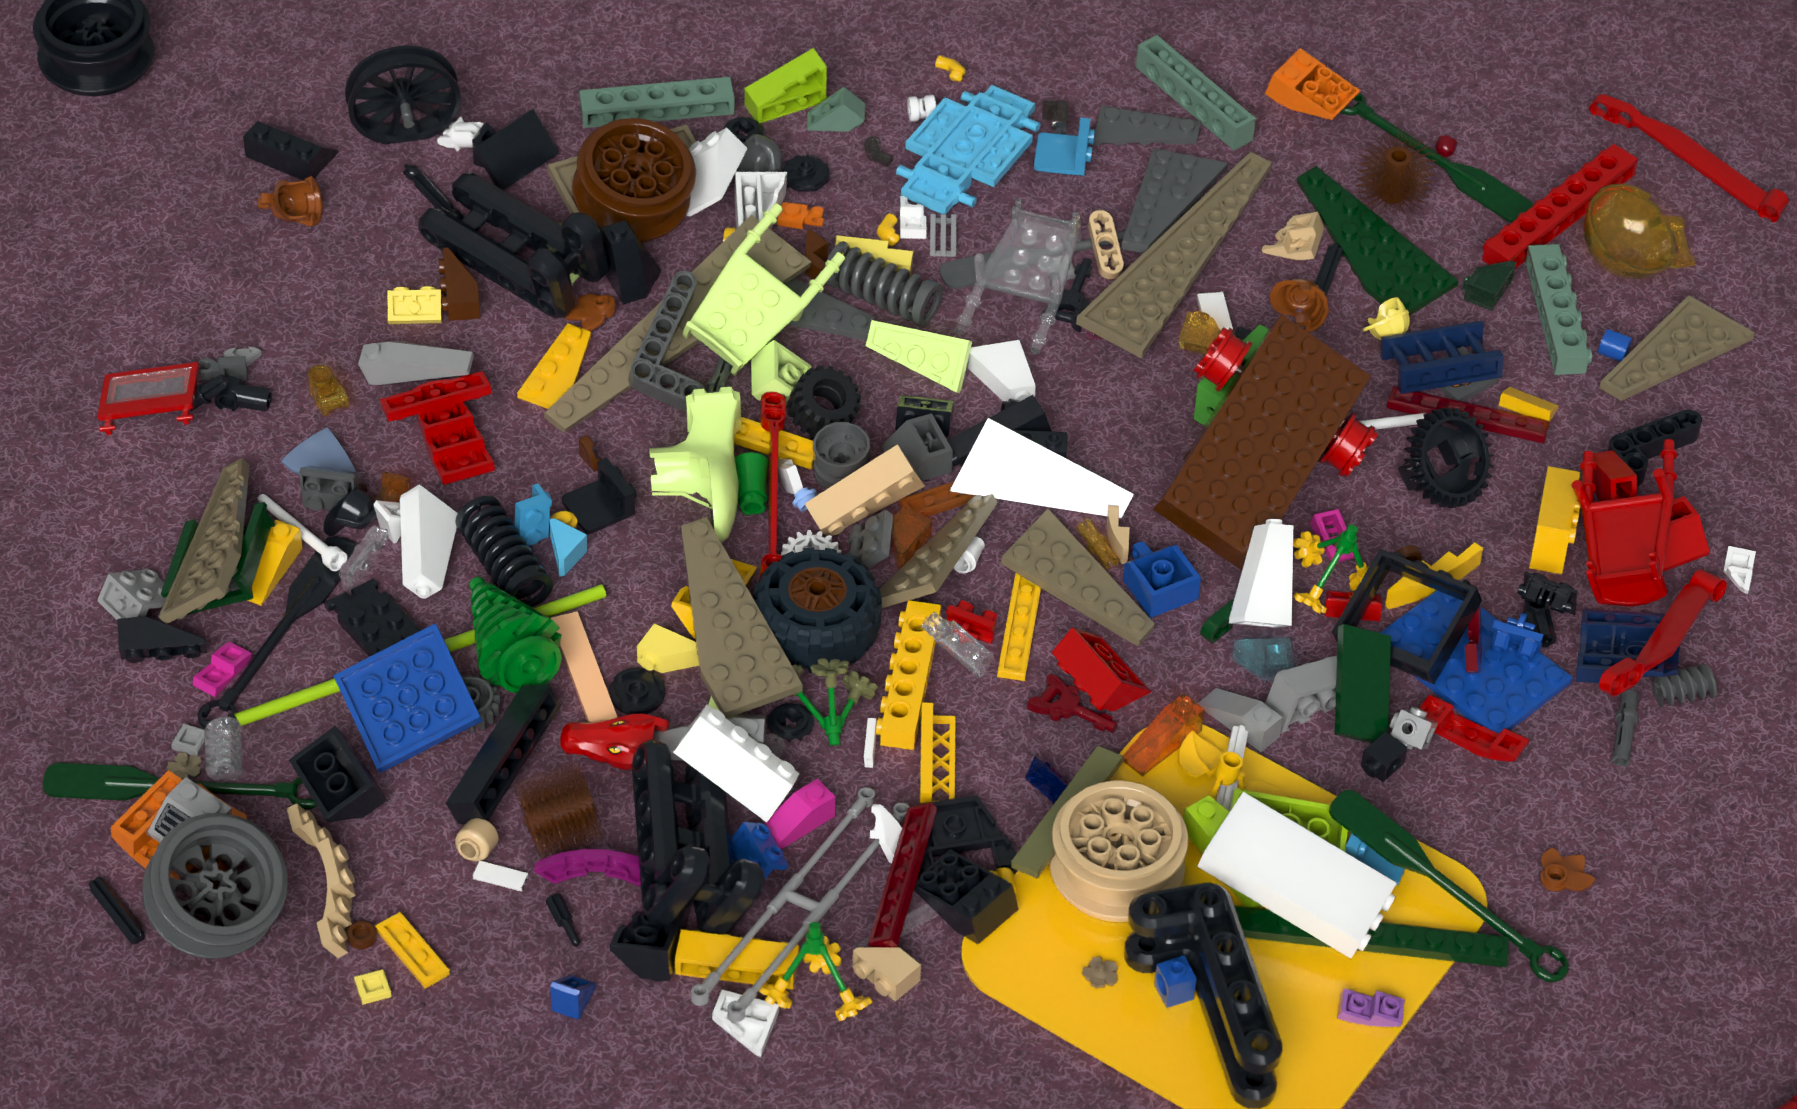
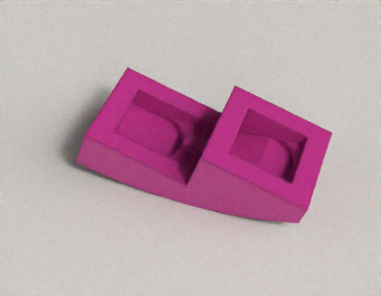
M229 641L212 654L211 664L193 676V686L216 697L247 665L252 658V653Z

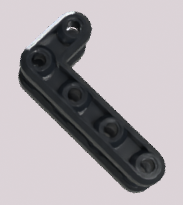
M462 173L452 184L454 199L470 210L462 220L453 215H448L438 208H428L418 219V230L429 243L442 251L443 248L448 247L460 262L553 318H565L575 308V294L570 279L571 273L578 274V276L589 282H599L609 271V259L602 232L597 222L591 216L584 212H575L570 214L560 225L475 173ZM487 222L496 228L499 227L510 235L499 244L477 231ZM525 246L535 251L528 259V262L516 256Z
M647 740L637 747L632 760L643 913L652 923L669 925L676 921L694 900V912L696 913L699 931L719 935L729 934L760 897L765 883L764 872L760 865L754 861L739 859L732 863L726 792L689 764H687L685 769V783L674 781L671 753L668 746L659 741ZM675 801L685 803L689 829L678 827Z
M1199 883L1147 892L1136 896L1128 908V924L1133 932L1127 937L1124 945V960L1127 965L1141 973H1155L1157 964L1185 956L1196 976L1195 990L1232 1097L1241 1106L1250 1109H1260L1269 1105L1276 1094L1277 1080L1274 1069L1279 1065L1282 1057V1041L1228 891L1214 883Z

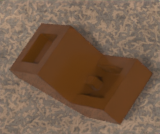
M809 229L806 233L805 257L811 261V266L805 270V275L815 280L825 267L824 261L828 259V242Z

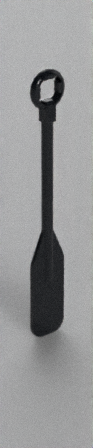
M331 536L323 541L327 546H336L347 554L346 564L338 571H331L323 564L322 555L317 551L314 553L289 588L286 614L233 686L227 689L221 699L206 702L199 709L197 716L202 728L211 732H223L235 724L237 719L234 714L237 713L234 704L242 691L293 622L326 601L358 557L359 547L356 543L338 536ZM219 706V709L223 711H231L221 724H216V722H211L208 719L204 720L203 718L208 716L212 707Z

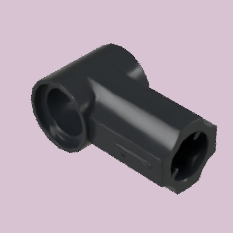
M227 376L226 379L229 382L228 389L218 394L214 400L216 407L221 410L228 408L232 409L231 411H235L239 407L266 412L271 404L272 389L244 385L237 377Z
M1539 593L1535 603L1528 600L1524 601L1522 612L1528 614L1526 622L1536 625L1534 632L1543 634L1542 648L1555 644L1556 634L1550 610L1545 607L1548 595L1546 594L1542 604L1538 605Z

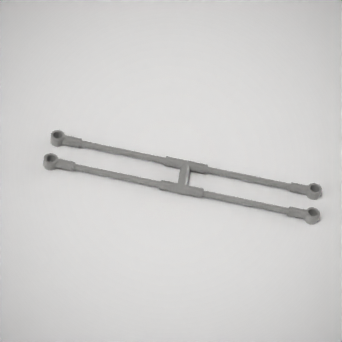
M865 787L858 791V799L849 808L846 817L797 874H794L767 906L765 913L716 971L711 972L702 984L692 987L691 1001L693 1004L702 1006L708 1003L709 993L720 981V976L773 914H776L786 901L810 911L811 913L803 921V926L755 984L748 988L738 1001H732L728 1004V1019L732 1022L744 1020L745 1010L756 998L757 992L808 932L809 924L821 920L839 898V893L880 845L879 839H875L835 888L829 890L820 902L795 892L803 882L805 875L853 819H856L865 807H871L874 804L875 792L873 789ZM897 803L893 807L892 816L899 824L904 823L908 807H910L906 803Z

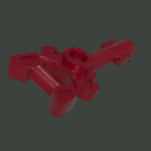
M1053 674L1047 675L1046 689L1042 695L1028 700L1027 710L1049 715V718L1053 721H1059L1062 717L1067 719L1076 715L1093 723L1094 728L1102 732L1107 730L1114 733L1118 726V723L1113 721V717L1105 713L1099 715L1081 706L1078 688L1075 686L1066 687ZM1056 694L1061 696L1057 701L1050 703Z

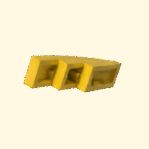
M1474 542L1458 557L1448 551L1432 566L1423 560L1421 562L1425 563L1429 569L1437 572L1438 570L1446 571L1454 579L1460 580L1480 565L1483 547ZM1402 577L1388 589L1385 607L1392 609L1416 602L1430 596L1437 590Z

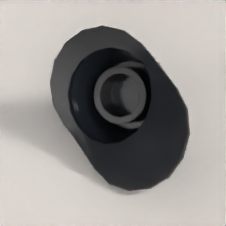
M360 483L356 485L350 493L331 508L323 525L326 535L334 536L344 527L362 530L377 516L374 508L376 500L367 493V486Z

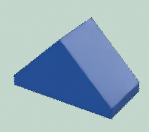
M571 974L552 981L550 987L551 1010L579 1020L598 983Z

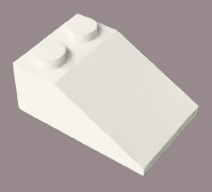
M727 127L718 133L716 131L712 132L704 141H696L689 148L696 166V180L691 192L690 206L686 216H692L722 199L748 149Z

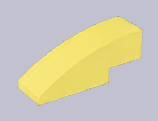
M836 236V245L842 241L847 242L850 250L853 247H858L861 249L862 255L869 252L873 254L874 260L881 257L885 260L886 266L894 263L897 265L898 271L902 268L909 270L911 277L913 251L888 249V241Z

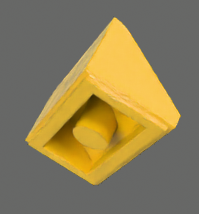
M1508 387L1502 392L1499 402L1501 407L1525 416L1551 421L1559 405L1512 387Z

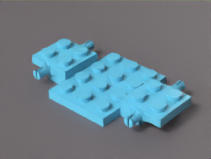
M993 85L986 92H979L977 95L964 91L961 101L969 103L967 107L944 97L906 141L905 149L923 157L913 170L903 165L898 166L896 175L908 179V182L901 188V196H905L908 200L940 214H947L959 202L973 208L977 198L965 193L971 186L972 178L995 187L1032 143L1033 135L1020 129L1025 127L1034 132L1039 130L1041 123L1029 118L1035 111V103Z

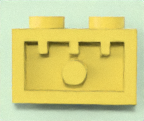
M426 286L421 287L420 290L397 287L393 291H387L388 324L442 323L441 290Z

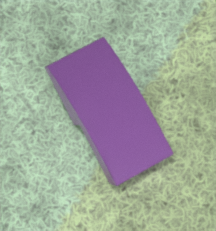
M1344 988L1340 994L1337 1019L1369 1026L1400 1027L1403 1019L1405 999L1380 991H1376L1373 997Z

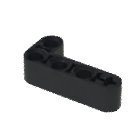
M1683 410L1616 434L1609 441L1608 451L1613 450L1637 475V486H1640L1645 480L1648 467L1647 459L1660 455L1663 450L1664 440H1673L1674 450L1694 443L1699 437L1702 417L1694 410Z

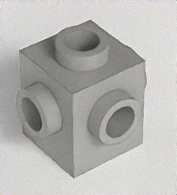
M1411 706L1410 710L1401 709L1400 713H1395L1390 724V728L1393 729L1391 736L1407 746V749L1412 750L1413 746L1419 749H1427L1438 722L1427 718L1426 711Z

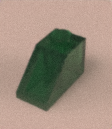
M1507 261L1477 267L1472 276L1468 275L1463 283L1462 290L1465 291L1464 300L1493 311L1514 279L1516 262Z

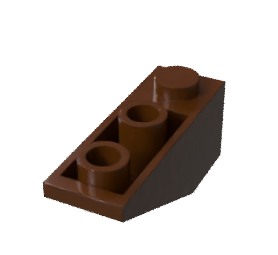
M448 247L443 248L444 258L438 259L439 274H445V277H440L441 293H446L447 295L441 296L443 312H448L449 321L480 319L477 281Z

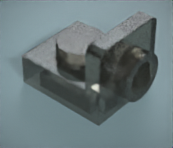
M1045 100L1043 101L1042 120L1052 121L1051 130H1056V134H1067L1068 102Z

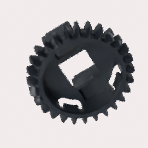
M1441 408L1432 410V413H1425L1423 415L1424 419L1416 421L1418 427L1410 429L1414 436L1407 437L1406 440L1411 443V447L1404 448L1406 452L1410 453V457L1405 458V463L1401 464L1397 469L1407 490L1424 491L1422 499L1430 498L1431 505L1439 504L1440 508L1465 506L1467 503L1475 501V497L1482 495L1481 489L1488 487L1485 479L1492 477L1488 473V469L1493 468L1494 465L1489 463V458L1495 455L1489 454L1488 448L1493 445L1486 443L1485 439L1489 434H1482L1483 425H1475L1477 418L1469 417V412H1461L1460 409ZM1449 421L1448 424H1453L1459 428L1453 430L1443 426L1441 423ZM1435 446L1438 447L1446 465L1456 464L1454 468L1439 478L1427 455V452ZM1479 457V462H1476L1473 473L1476 479L1468 480L1467 474L1472 458Z

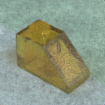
M1187 311L1179 337V348L1205 355L1208 346L1221 330L1209 314L1202 311H1195V313Z

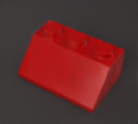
M1072 627L1051 652L1058 660L1057 665L1059 668L1071 674L1075 679L1073 681L1075 686L1081 691L1087 692L1091 697L1089 700L1091 704L1101 711L1106 709L1114 712L1151 692L1101 636Z

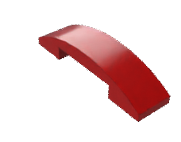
M1429 695L1419 707V709L1427 712V718L1438 722L1434 733L1478 756L1498 761H1516L1529 744L1528 738L1504 728L1499 734L1454 714V705Z

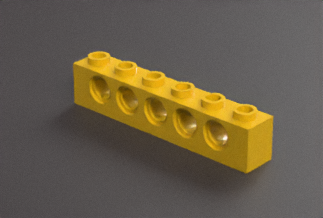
M908 600L906 611L900 612L899 627L902 628V631L896 632L894 648L898 650L897 654H891L890 670H893V674H887L885 691L889 693L888 697H882L880 713H884L883 718H878L876 735H881L880 745L910 750L915 748L921 719L922 702L925 699L940 626L941 605Z

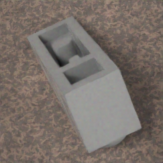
M1216 688L1197 703L1200 708L1230 730L1234 726H1245V729L1248 731L1246 742L1260 752L1264 751L1280 737L1283 717L1262 701Z

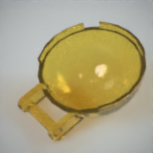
M1612 184L1600 189L1590 201L1583 224L1584 239L1594 261L1608 273L1627 279H1644L1660 274L1669 267L1686 268L1693 267L1696 264L1694 256L1690 255L1683 229L1685 226L1684 218L1662 215L1660 208L1649 200L1652 194L1638 187L1626 184ZM1674 236H1675V240H1676V244H1677L1679 253H1675Z

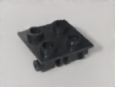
M1524 572V584L1521 583L1517 594L1522 595V599L1535 603L1540 593L1537 604L1541 605L1547 594L1546 608L1551 606L1552 610L1562 614L1567 612L1576 615L1577 590H1574L1569 584L1562 582L1558 584L1550 581L1540 573Z

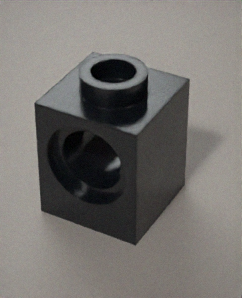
M1385 731L1363 751L1361 767L1369 777H1376L1384 782L1405 764L1408 747Z

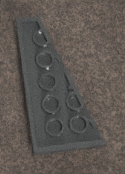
M1153 148L1122 241V249L1144 253L1168 228H1171L1180 216H1183L1201 199L1203 192L1208 187H1212L1216 183V178L1220 174H1224L1228 169V163Z
M792 279L785 284L800 297L809 287V285L796 279ZM818 292L806 306L798 321H791L788 325L867 341L871 321H875V317L824 292Z

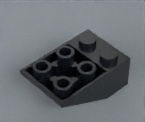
M951 849L918 876L914 891L957 933L976 944L982 942L1019 910L1011 883Z

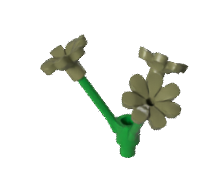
M821 658L817 660L818 664L811 665V670L815 675L825 677V686L828 687L829 716L823 718L803 692L793 695L799 697L818 720L822 729H825V736H828L829 746H840L839 735L842 734L845 719L853 704L858 702L860 696L871 700L875 696L874 692L878 689V686L875 683H869L870 680L865 676L859 679V674L856 671H850L849 676L843 675L841 682L850 692L847 696L848 702L841 715L836 716L834 687L837 686L836 676L847 673L849 662L846 660L840 662L839 659H832L828 663L827 659ZM792 665L798 678L802 681L801 674L804 672L801 665Z

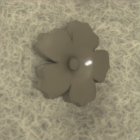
M179 752L174 758L175 762H168V766H166L167 770L182 780L185 777L189 778V776L196 779L201 775V767L199 765L202 764L200 756L191 755L188 759L186 752Z
M1093 957L1092 961L1089 962V967H1083L1082 975L1086 981H1091V987L1098 989L1104 988L1105 984L1113 986L1117 983V973L1115 972L1118 970V966L1115 961L1110 962L1107 960L1103 964L1100 957Z

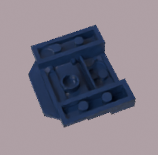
M1583 609L1576 682L1599 683L1602 674L1609 667L1628 657L1636 660L1665 614ZM1680 645L1673 656L1645 672L1642 677L1677 675Z

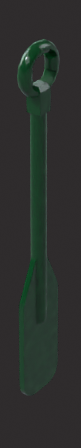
M1361 93L1354 98L1360 102L1354 105L1353 108L1345 107L1340 112L1343 115L1357 114L1385 132L1390 133V135L1393 133V137L1398 139L1399 136V141L1402 138L1404 144L1411 143L1409 145L1410 148L1414 144L1418 145L1420 142L1374 113L1373 109L1366 105V100ZM1423 143L1413 148L1415 151L1423 148L1418 153L1421 155L1429 154L1424 157L1429 160H1437L1432 162L1445 170L1457 189L1510 223L1514 222L1522 212H1526L1533 207V203L1481 169L1452 162L1431 148H1426L1428 146Z
M54 763L45 771L43 791L50 797L123 801L142 796L160 778L130 766ZM300 778L295 779L292 783L276 782V785L193 781L196 784L203 785L211 793L275 796L288 798L293 805L297 803L303 809L317 807L314 800L303 798L299 800L296 798L297 786L302 784Z
M1345 790L1332 801L1329 813L1336 822L1389 863L1427 876L1500 934L1509 937V941L1519 948L1518 951L1529 958L1530 967L1538 978L1553 983L1559 982L1566 977L1569 971V962L1561 950L1548 945L1539 946L1529 937L1526 939L1433 867L1417 840L1409 832L1355 791ZM1543 953L1550 954L1557 962L1561 961L1563 966H1560L1554 975L1548 974L1549 972L1542 966H1538L1537 961Z

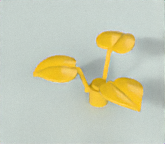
M1191 731L1184 739L1179 751V764L1187 774L1193 777H1202L1205 774L1212 777L1215 774L1217 780L1209 794L1213 799L1220 785L1230 786L1237 780L1239 789L1292 798L1279 788L1260 780L1249 781L1245 787L1243 780L1245 773L1240 772L1243 759L1237 753H1222L1217 747L1203 740L1194 731ZM1178 804L1174 807L1183 818L1185 809L1191 805ZM1188 837V843H1193Z

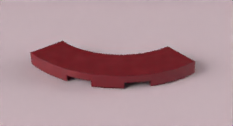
M1480 606L1468 625V638L1470 642L1465 646L1466 671L1469 674L1480 673L1482 665Z

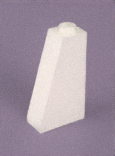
M419 484L400 497L403 586L418 597L426 599L440 591L443 587L457 528L455 520L458 513Z
M1267 519L1266 524L1254 526L1229 617L1230 624L1272 628L1292 626V525H1283L1280 519Z

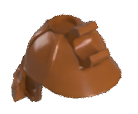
M312 176L298 182L279 180L272 194H260L258 209H271L275 217L285 222H299V224H305V226H316L321 221L323 212L321 191L318 183Z
M1287 279L1275 283L1271 290L1270 302L1275 311L1294 317L1295 323L1299 326H1306L1305 330L1307 332L1317 330L1323 325L1329 313L1328 299L1325 292L1313 281ZM1300 308V309H1302L1303 311H1302V312H1297L1295 309Z

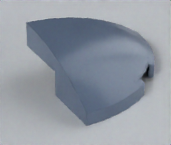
M328 427L307 438L281 460L285 467L298 475L300 467L306 466L356 472L348 455Z

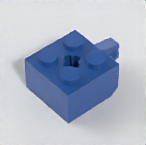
M1143 541L1133 544L1132 556L1134 560L1124 563L1123 581L1150 618L1199 599L1201 577L1177 545H1170L1152 552Z

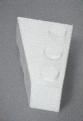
M735 172L736 229L749 216L753 215L760 221L764 217L763 212L769 211L774 203L782 205L786 195L787 172Z

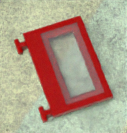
M199 362L105 374L97 415L99 421L105 420V425L100 426L99 431H105L106 435H112V430H116V425H113V419L183 410L182 416H177V421H183L184 425L190 424V420L194 419L191 409L194 407L200 370Z

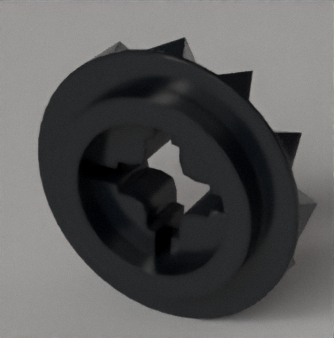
M748 117L734 118L728 121L723 128L727 127L742 143L754 134L762 136L764 134L762 125ZM739 129L741 130V132L743 131V133L747 134V136L739 134Z
M794 703L782 704L774 708L769 714L768 726L770 733H774L778 740L781 738L787 739L789 743L792 739L801 741L803 736L810 735L813 727V716L802 705ZM786 717L792 723L795 722V728L786 725Z

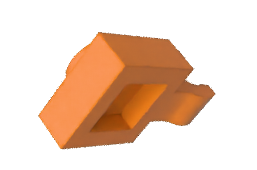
M782 203L781 207L783 210L778 215L777 225L803 229L804 224L823 226L824 218H822L824 208L816 206L808 210V205Z

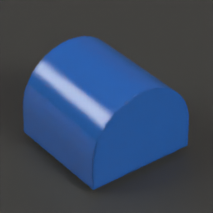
M1607 329L1601 340L1598 354L1621 362L1629 354L1632 338Z

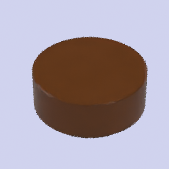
M1416 545L1404 546L1396 551L1412 562L1414 560H1422L1421 552Z
M357 921L347 929V941L355 949H367L376 942V928L370 922Z

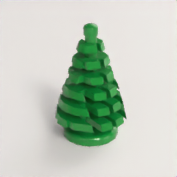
M482 577L473 578L469 582V588L472 591L470 599L475 619L473 627L475 630L474 637L480 674L485 680L490 679L491 684L503 686L507 691L516 694L522 685L547 684L558 672L562 661L559 649L562 635L557 633L560 628L547 616L505 591L500 590L495 585L486 583Z

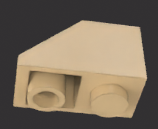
M856 948L853 951L854 972L861 979L867 978L872 982L882 996L888 995L894 1001H897L920 982L921 964L901 948Z

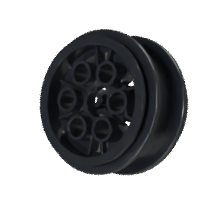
M45 0L33 21V35L39 46L37 61L40 71L53 85L75 95L104 96L130 87L147 72L154 58V44L149 35L151 21L147 7L141 0Z

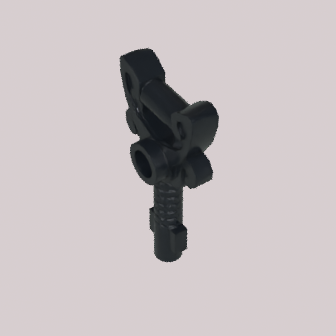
M1083 258L1081 264L1077 263L1074 270L1076 276L1070 290H1062L1060 294L1053 293L1050 295V304L1042 313V322L1049 323L1059 320L1071 323V327L1075 331L1081 332L1083 327L1077 325L1076 320L1077 316L1090 304L1085 300L1084 295L1080 291L1086 277L1090 278L1093 271L1091 259ZM1061 309H1066V310H1068V311H1073L1074 313L1062 311Z

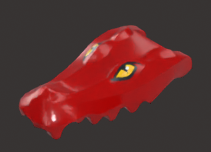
M630 714L590 723L570 722L562 729L560 736L561 748L567 755H585L591 760L608 763L614 768L632 770V760L637 747L647 740H653L654 730L668 731L669 721L647 714Z

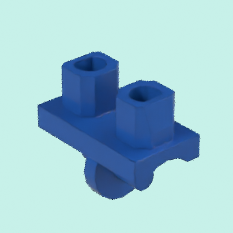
M1523 612L1519 620L1512 617L1508 618L1507 623L1494 620L1491 637L1493 638L1492 651L1506 654L1509 643L1519 646L1517 652L1519 659L1531 662L1536 651H1541L1543 634L1534 632L1536 625L1526 622L1528 614Z

